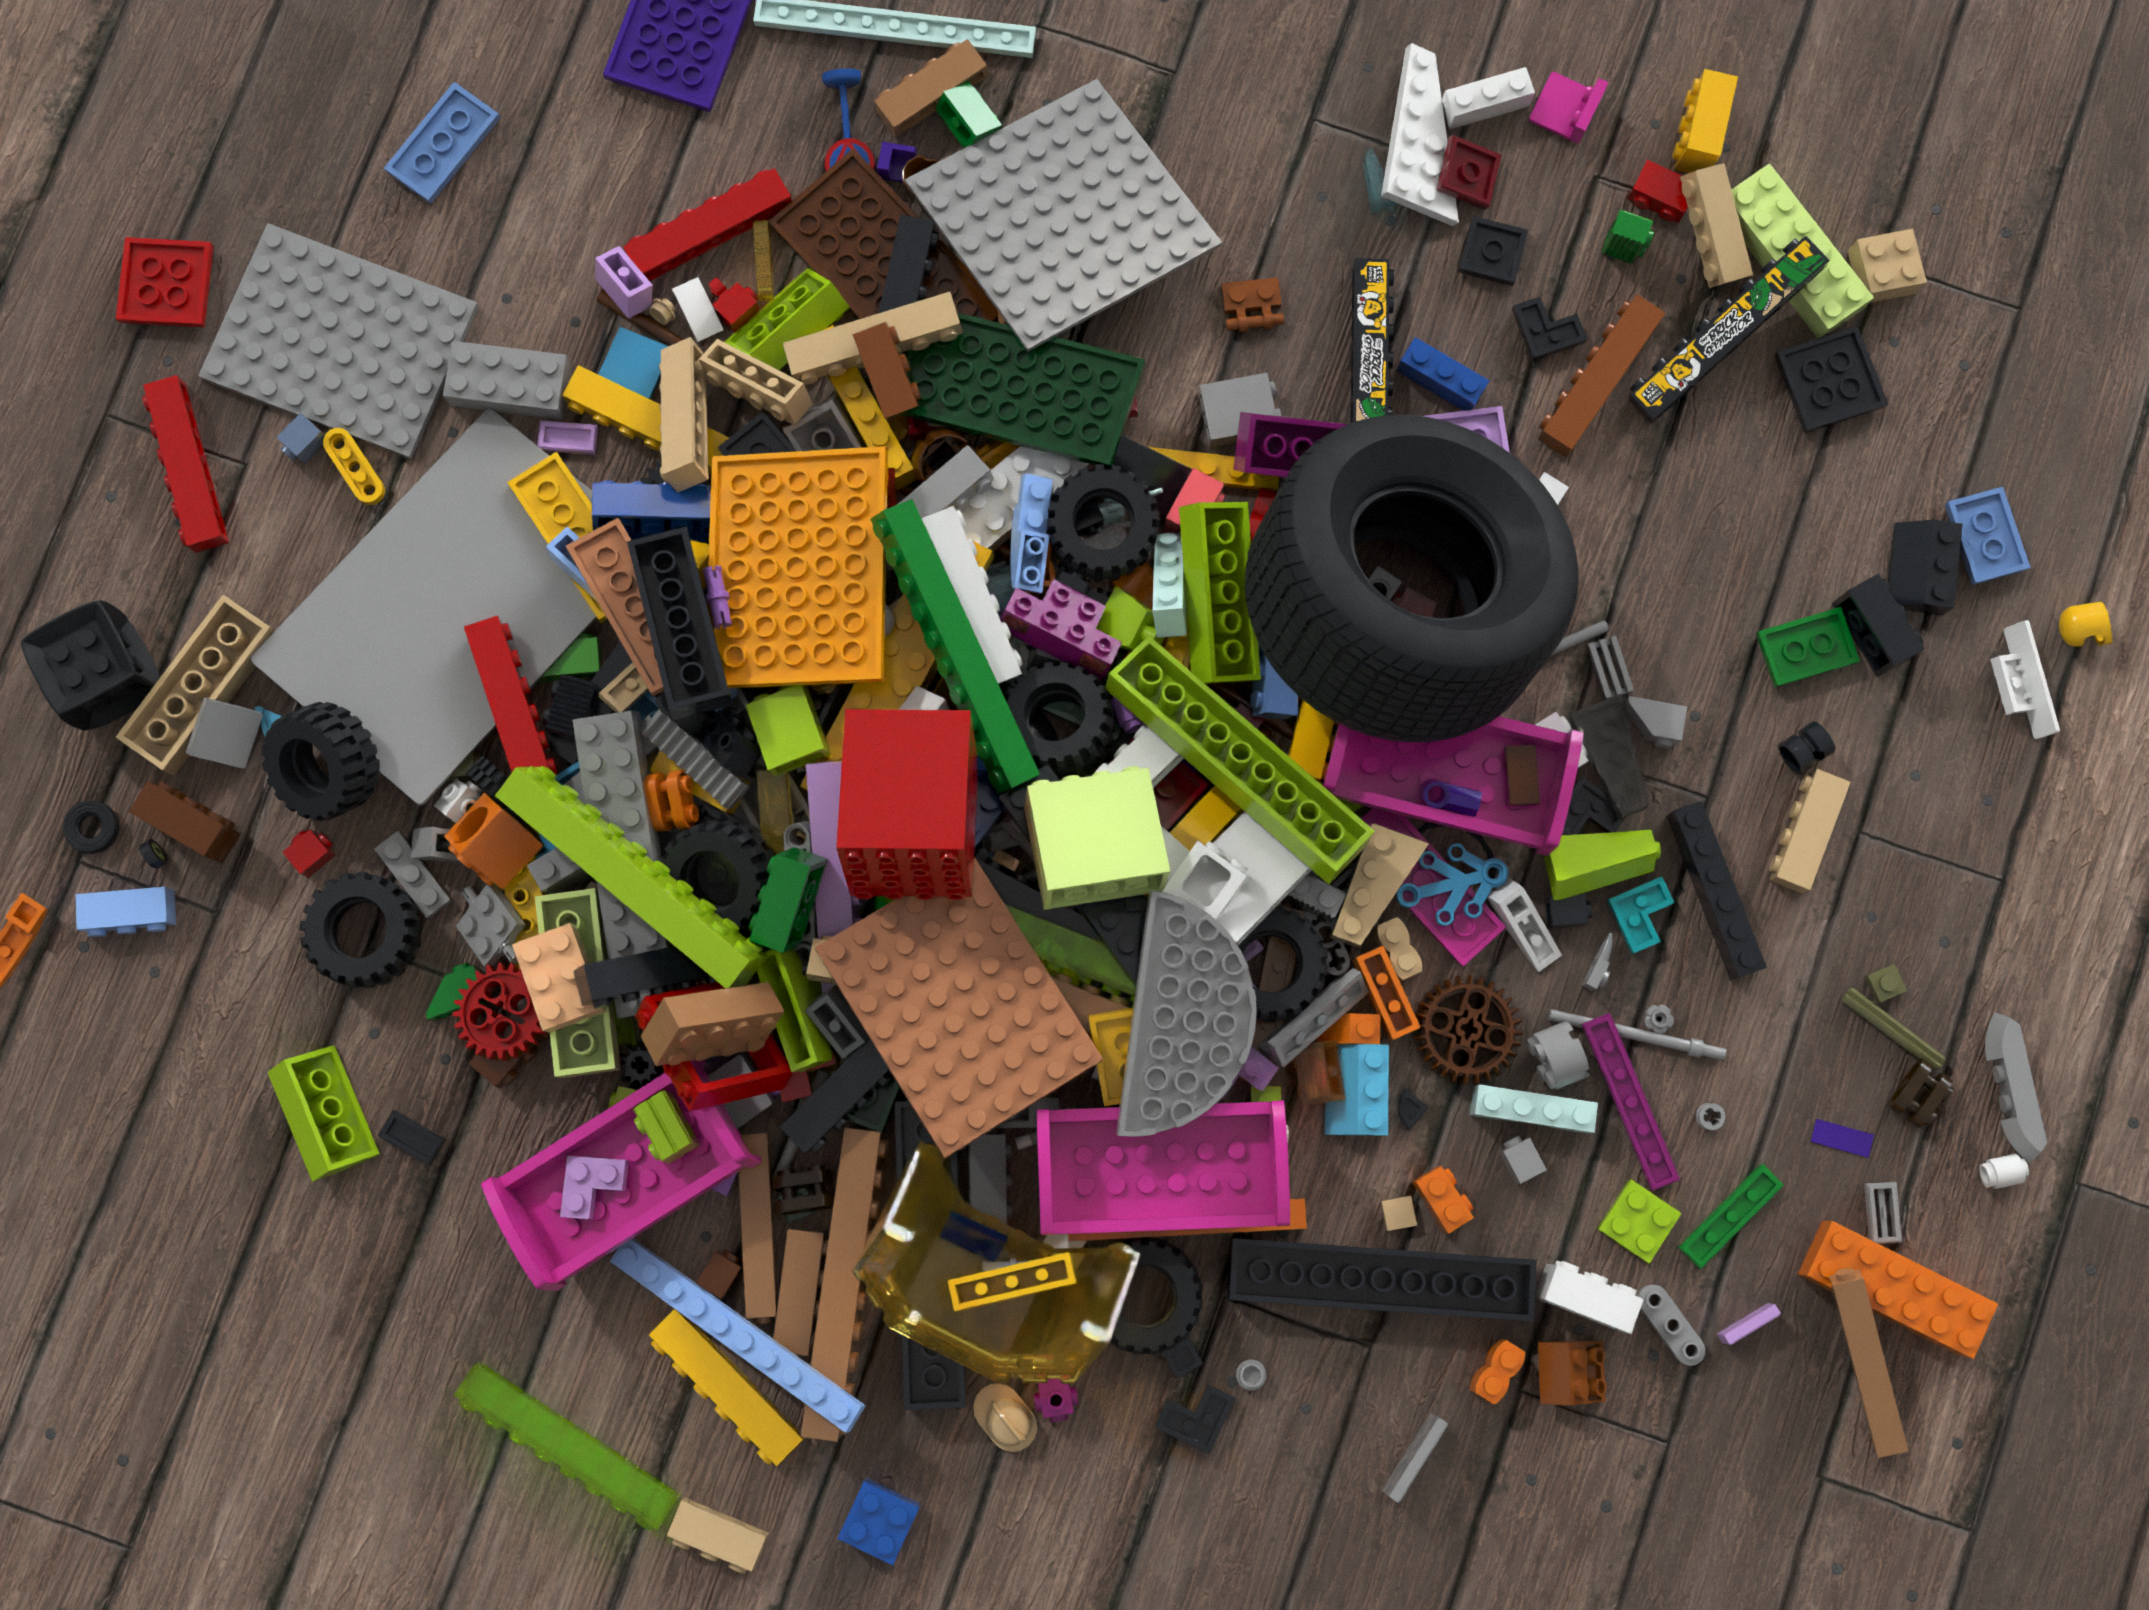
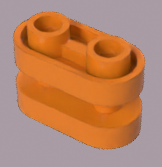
M684 770L670 771L667 778L662 772L647 774L644 789L654 830L657 832L670 831L674 824L679 830L690 829L695 826L699 819V810L697 805L694 804L691 776L687 775Z

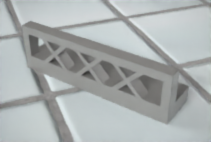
M1352 968L1349 972L1338 976L1317 995L1315 1000L1306 1009L1291 1017L1258 1046L1260 1052L1282 1067L1287 1065L1369 993L1361 972Z

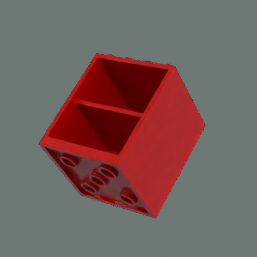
M845 709L836 849L850 896H855L859 899L885 896L888 899L894 900L902 899L903 896H916V898L921 900H930L934 897L962 900L965 897H973L978 757L970 710Z

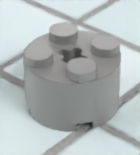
M1567 1021L1534 1033L1531 1038L1526 1039L1532 1056L1536 1055L1540 1063L1536 1067L1542 1083L1547 1082L1549 1088L1554 1090L1590 1076L1586 1072L1589 1069V1064L1583 1047L1578 1038H1571L1569 1032L1573 1028Z

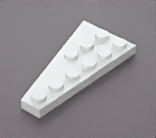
M1411 43L1405 48L1381 196L1450 226H1454L1459 223L1456 198L1436 190L1448 142L1435 53Z

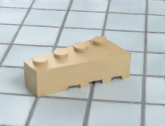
M1372 823L1370 827L1375 832L1359 855L1346 891V897L1341 905L1330 938L1358 948L1429 843Z

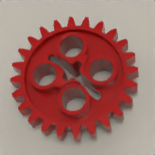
M500 962L497 965L496 971L492 966L486 965L485 975L476 970L477 980L474 982L467 978L468 990H458L464 996L463 1000H454V1003L461 1007L459 1011L452 1013L453 1016L461 1019V1021L454 1025V1028L464 1030L458 1038L463 1041L468 1040L465 1047L470 1050L476 1048L475 1054L481 1057L486 1053V1058L494 1060L497 1055L500 1060L506 1061L508 1053L511 1057L517 1059L518 1049L529 1053L527 1044L531 1042L538 1045L539 1043L535 1035H545L546 1032L540 1028V1023L521 969L518 970L517 965L510 963L507 969ZM501 985V994L493 999L492 990L496 986ZM526 998V1008L518 1012V1002ZM485 999L524 1019V1024L521 1025L481 1005L480 1000ZM486 1012V1021L484 1024L478 1025V1016ZM512 1025V1034L507 1038H503L504 1028Z

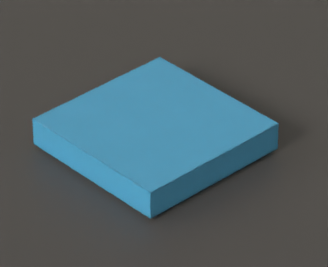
M619 327L598 375L652 400L661 380L659 369L661 350L669 346Z

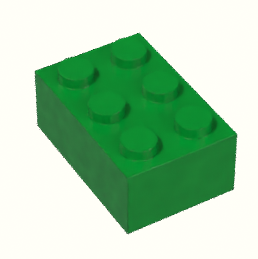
M797 847L772 856L767 867V873L770 874L767 885H763L758 896V902L761 903L758 914L755 913L749 925V930L752 931L749 941L781 953L802 944L826 868L827 858Z

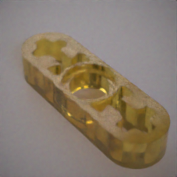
M768 220L753 221L759 301L774 300L769 222Z

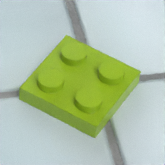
M1629 1179L1597 1230L1644 1262L1650 1264L1682 1213L1632 1179Z

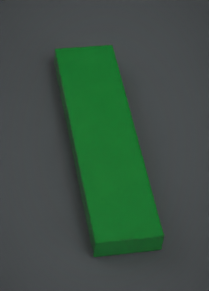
M1763 1163L1759 1164L1677 1248L1698 1269H1702L1784 1184Z

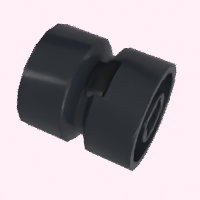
M1815 721L1798 731L1799 736L1791 735L1778 744V750L1782 759L1798 775L1815 766V760L1822 761L1834 753L1836 749L1831 736L1822 725Z

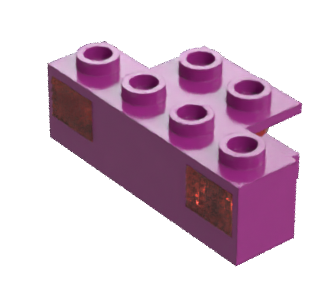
M1053 579L1042 600L1015 588L1000 617L1001 623L1005 622L1011 635L1063 662H1070L1073 667L1080 665L1086 668L1088 675L1093 673L1100 681L1110 668L1122 643L1096 629L1106 608L1105 605Z

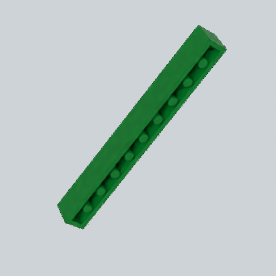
M913 499L881 511L870 519L873 524V531L883 545L886 559L896 573L899 587L909 601L912 615L922 629L924 641L934 655L938 672L947 683L953 703L957 705L959 710L971 711L977 755L985 765L991 785L995 787L999 794L1040 775Z

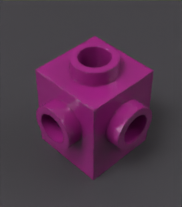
M1068 1374L1038 1379L1039 1393H1034L1036 1412L1042 1411L1043 1418L1050 1417V1422L1068 1420V1414L1074 1413L1073 1406L1079 1405L1076 1386H1069ZM1055 1394L1060 1395L1062 1401L1054 1404L1050 1400L1051 1396Z

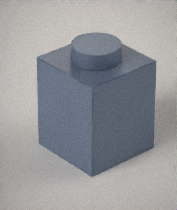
M300 413L276 438L283 444L280 450L292 461L298 458L306 464L323 446L325 435Z

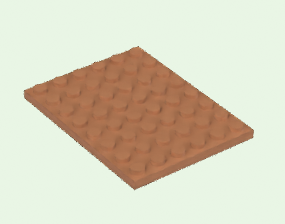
M975 857L973 897H965L962 900H951L947 897L921 900L916 898V896H903L902 899L890 902L815 947V951L944 1159L1103 1061L1099 1051Z

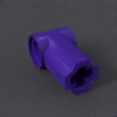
M1435 778L1424 781L1420 787L1421 799L1433 808H1442L1476 817L1479 811L1481 791L1442 782ZM1433 786H1440L1442 789V794L1437 800L1428 799V791Z

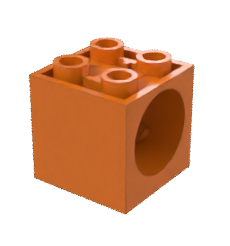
M485 792L444 835L451 844L448 849L462 864L476 872L477 876L490 887L495 883L502 890L544 846L520 822Z

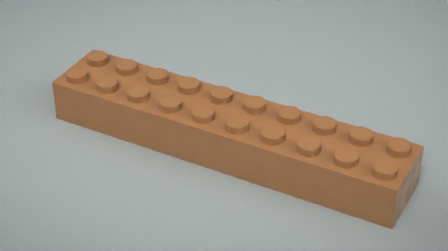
M844 1128L811 1366L854 1397L855 1383H850L851 1372L857 1371L859 1352H854L856 1341L859 1342L862 1339L864 1322L859 1321L860 1310L866 1309L868 1291H863L864 1280L870 1279L872 1261H868L867 1257L868 1250L874 1249L876 1231L871 1230L873 1218L878 1219L881 1201L876 1200L877 1188L883 1187L885 1170H880L881 1158H887L889 1140L884 1139L885 1134L881 1132ZM805 1404L801 1437L838 1442L843 1435H846L844 1431Z

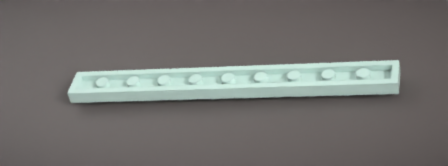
M756 0L753 19L754 26L949 48L955 43L959 42L961 44L968 39L977 52L1033 58L1036 27L808 0Z

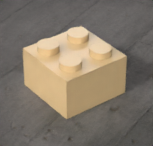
M1913 229L1857 239L1847 251L1852 270L1874 297L1870 303L1917 294L1927 283Z

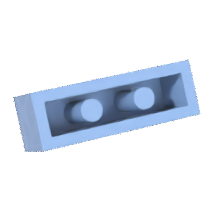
M168 887L75 894L77 930L88 933V937L107 936L106 931L117 930V934H135L137 928H147L148 932L166 931V926L176 925L175 890Z

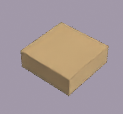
M1411 1196L1381 1201L1386 1231L1417 1226Z

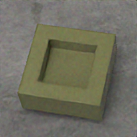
M1895 964L1864 976L1877 1003L1907 991Z

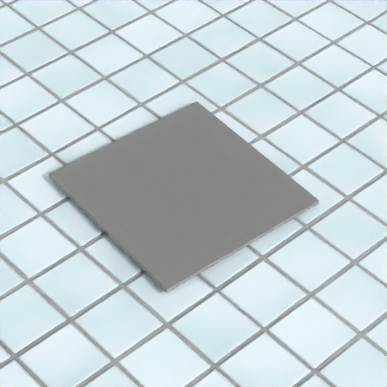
M1098 79L905 179L907 186L1028 352L1222 246L1221 240Z

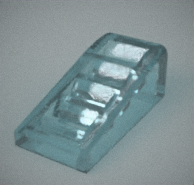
M1373 148L1367 149L1363 158V167L1370 212L1392 211L1396 202L1381 196L1385 174Z

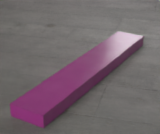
M1606 1013L1582 1023L1584 1033L1650 1190L1654 1191L1679 1181L1678 1173L1611 1014Z

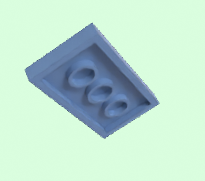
M453 82L387 163L384 170L429 204H432L501 117L499 113Z

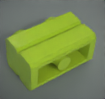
M660 1091L633 1109L637 1115L634 1122L643 1135L645 1133L648 1135L651 1141L648 1148L657 1161L661 1159L662 1162L673 1163L700 1145L672 1092Z

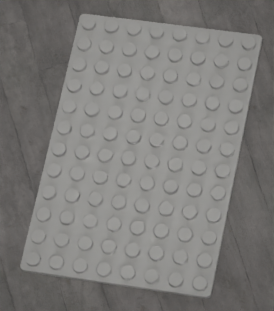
M487 409L251 656V662L303 707L315 702H329L349 710L352 717L357 716L363 722L361 724L362 727L368 729L372 735L370 737L372 744H376L378 750L376 759L380 762L378 771L418 805H424L496 727L464 626L497 615L503 624L508 622L513 635V639L509 640L512 651L517 649L522 662V666L518 667L520 676H526L530 689H532L597 618L569 575L550 558L546 548L547 542L507 483L549 455L493 409ZM573 476L592 504V490Z

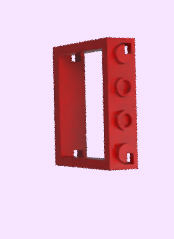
M714 982L645 996L635 1014V1018L639 1023L638 1026L643 1031L645 1030L662 999L665 997L725 988L720 983ZM771 1033L761 1049L749 1052L760 1071L703 1083L690 1061H684L677 1065H663L666 1075L670 1077L677 1089L678 1096L682 1098L689 1112L783 1090L792 1074L788 1061Z

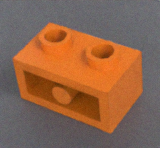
M1436 1166L1412 1181L1413 1186L1443 1234L1451 1233L1474 1218L1470 1212L1474 1208L1465 1194L1460 1196L1454 1185L1457 1184V1180L1449 1168L1444 1170L1442 1166Z

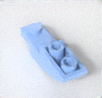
M1026 473L1021 475L1018 504L1014 506L1011 532V580L1013 589L1018 588L1023 591L1040 594L1043 591L1049 535L1046 534L1053 482L1051 478Z

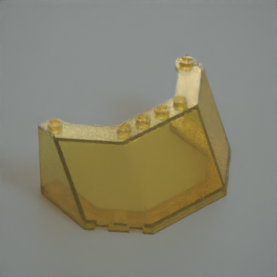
M920 1141L911 1154L853 1269V1274L857 1280L865 1282L867 1286L866 1294L875 1308L883 1310L885 1313L883 1320L890 1329L995 1382L1008 1383L1010 1378H1021L1023 1383L1047 1384L1048 1378L1060 1379L1062 1384H1074L1109 1344L1140 1253L1124 1243L1111 1244L1107 1248H1053L1048 1244L1041 1243L1027 1236L1025 1232L1014 1229L1000 1222L996 1217L988 1216L964 1202L942 1165L944 1157L939 1149ZM1067 1252L1071 1253L1078 1283L1076 1285L959 1312L953 1309L948 1280L985 1272L982 1270V1265L985 1261L1010 1262V1258H1016L1017 1261H1033Z

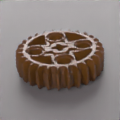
M1459 975L1455 976V985H1452L1448 978L1443 981L1445 989H1442L1438 984L1434 985L1433 989L1436 995L1434 996L1432 993L1426 992L1424 996L1429 1001L1428 1004L1422 1001L1418 1003V1006L1424 1010L1423 1013H1414L1416 1018L1421 1020L1419 1023L1421 1028L1417 1029L1420 1030V1034L1412 1038L1413 1041L1422 1042V1045L1416 1049V1052L1425 1051L1427 1054L1422 1059V1062L1430 1060L1433 1062L1429 1069L1431 1072L1438 1068L1442 1069L1439 1075L1441 1079L1448 1073L1451 1074V1083H1455L1458 1076H1460L1463 1085L1468 1084L1469 1077H1472L1475 1085L1479 1084L1480 1075L1483 1076L1485 1081H1490V1071L1496 1076L1501 1075L1502 1072L1498 1066L1501 1065L1509 1068L1510 1063L1506 1060V1057L1516 1058L1517 1054L1511 1048L1521 1046L1520 1042L1514 1040V1036L1523 1034V1031L1515 1029V1025L1521 1023L1522 1019H1513L1512 1016L1519 1009H1509L1508 1007L1513 998L1510 997L1503 1000L1501 996L1505 989L1502 988L1494 992L1495 982L1493 981L1486 987L1483 986L1484 977H1480L1475 984L1473 983L1472 975L1466 977L1465 983H1462ZM1462 993L1457 1011L1438 1007L1447 997ZM1470 994H1477L1481 998L1482 1005L1479 1009L1470 1007L1468 1003ZM1490 1002L1500 1012L1504 1025L1486 1020ZM1463 1013H1464V1017H1462V1018L1458 1019L1456 1022H1454V1018H1458V1017L1462 1016ZM1434 1014H1440L1445 1018L1446 1023L1443 1029H1436L1432 1025L1431 1018ZM1469 1021V1028L1474 1030V1033L1468 1035L1465 1039V1031L1461 1030V1026L1466 1025ZM1492 1030L1500 1032L1503 1037V1042L1499 1047L1490 1043L1489 1034ZM1430 1034L1449 1040L1444 1058L1436 1051ZM1480 1038L1481 1042H1476L1472 1044L1470 1047V1044ZM1478 1049L1497 1053L1487 1063L1478 1067H1472ZM1456 1050L1463 1052L1466 1056V1063L1463 1067L1455 1065L1452 1060V1055Z

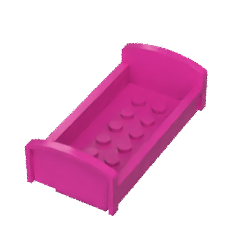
M1498 716L1485 726L1458 737L1433 742H1399L1365 735L1338 724L1327 773L1322 786L1339 800L1535 848L1537 854L1548 856L1559 846L1576 779L1584 732L1571 729L1568 733ZM1535 745L1540 795L1539 805L1509 806L1504 756L1505 746ZM1430 778H1435L1442 782L1481 791V804L1476 817L1427 805L1420 796L1422 783ZM1431 787L1428 791V799H1439L1442 794L1441 787Z
M690 1060L703 1083L710 1082L703 1069V1066L707 1065L706 1060ZM664 1073L501 1177L488 1178L481 1183V1186L504 1237L533 1285L540 1290L558 1291L567 1285L566 1280L740 1170L745 1167L754 1168L762 1160L759 1156L750 1153L723 1104L689 1112L682 1098L678 1096L677 1089L670 1077ZM663 1090L672 1092L700 1143L697 1148L670 1164L662 1162L661 1159L657 1161L652 1156L648 1145L651 1144L646 1133L643 1135L634 1122L637 1115L633 1109ZM567 1156L628 1160L629 1168L626 1191L597 1189L593 1220L560 1217Z
M1284 1100L1214 1104L1208 1111L1181 1127L1157 1132L1154 1135L1136 1137L1117 1136L1116 1130L1120 1107L1036 1110L1041 1235L1290 1226L1289 1165Z

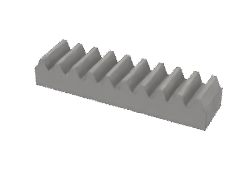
M660 708L640 731L661 752L674 761L678 767L682 768L687 775L691 776L696 783L700 784L705 791L709 792L714 799L718 800L723 807L732 810L750 788L739 776L723 768L701 742L674 722Z

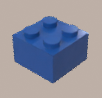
M866 1478L837 1539L893 1565L921 1504Z

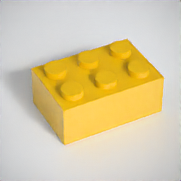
M1704 69L1700 78L1694 79L1691 90L1687 91L1684 101V107H1687L1685 116H1682L1678 128V133H1681L1680 141L1676 142L1672 154V159L1676 160L1674 170L1689 174L1700 169L1715 166L1722 153L1738 76Z

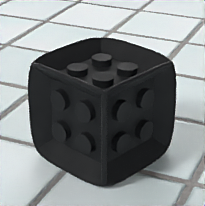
M103 600L78 606L36 628L21 640L25 659L47 702L63 722L79 730L87 731L99 728L136 710L160 678L146 646L126 615L112 604Z

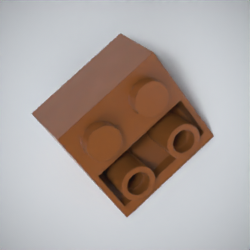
M1603 1340L1538 1342L1540 1404L1580 1405L1606 1402L1605 1393L1607 1386L1604 1377L1605 1352L1603 1350Z

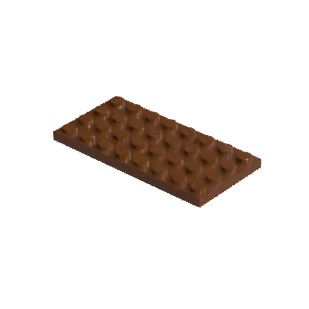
M851 149L768 222L769 226L811 270L833 283L849 305V310L859 320L879 313L900 215L919 217L854 149ZM939 239L937 249H932L930 259L934 260L931 276H926L924 286H928L926 299L951 292L958 313L996 322L998 320L997 308L968 268Z

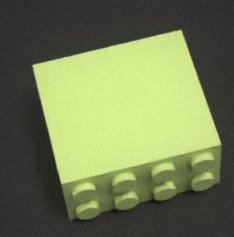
M1131 766L1123 769L1122 772L1110 773L1109 771H1099L1092 776L1082 778L1078 775H1071L1063 778L1062 781L1038 780L1033 782L1032 785L1027 786L1024 810L1044 910L1149 894V890L1162 892L1165 889L1170 874V867L1149 768L1140 769L1138 766Z

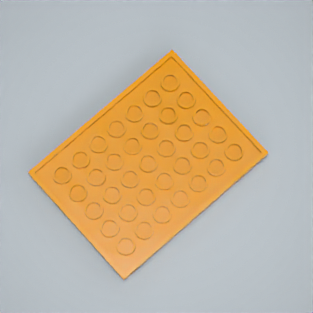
M885 446L712 456L708 567L712 566V570H715L714 566L716 565L722 567L725 591L729 592L730 597L727 602L733 625L724 629L723 625H720V629H714L729 688L884 682L886 552L880 539L876 537L873 531V524L870 519L887 509L888 449ZM707 603V606H708V609H709V613H710V617H711V621H712V625H713V619H712L710 604Z

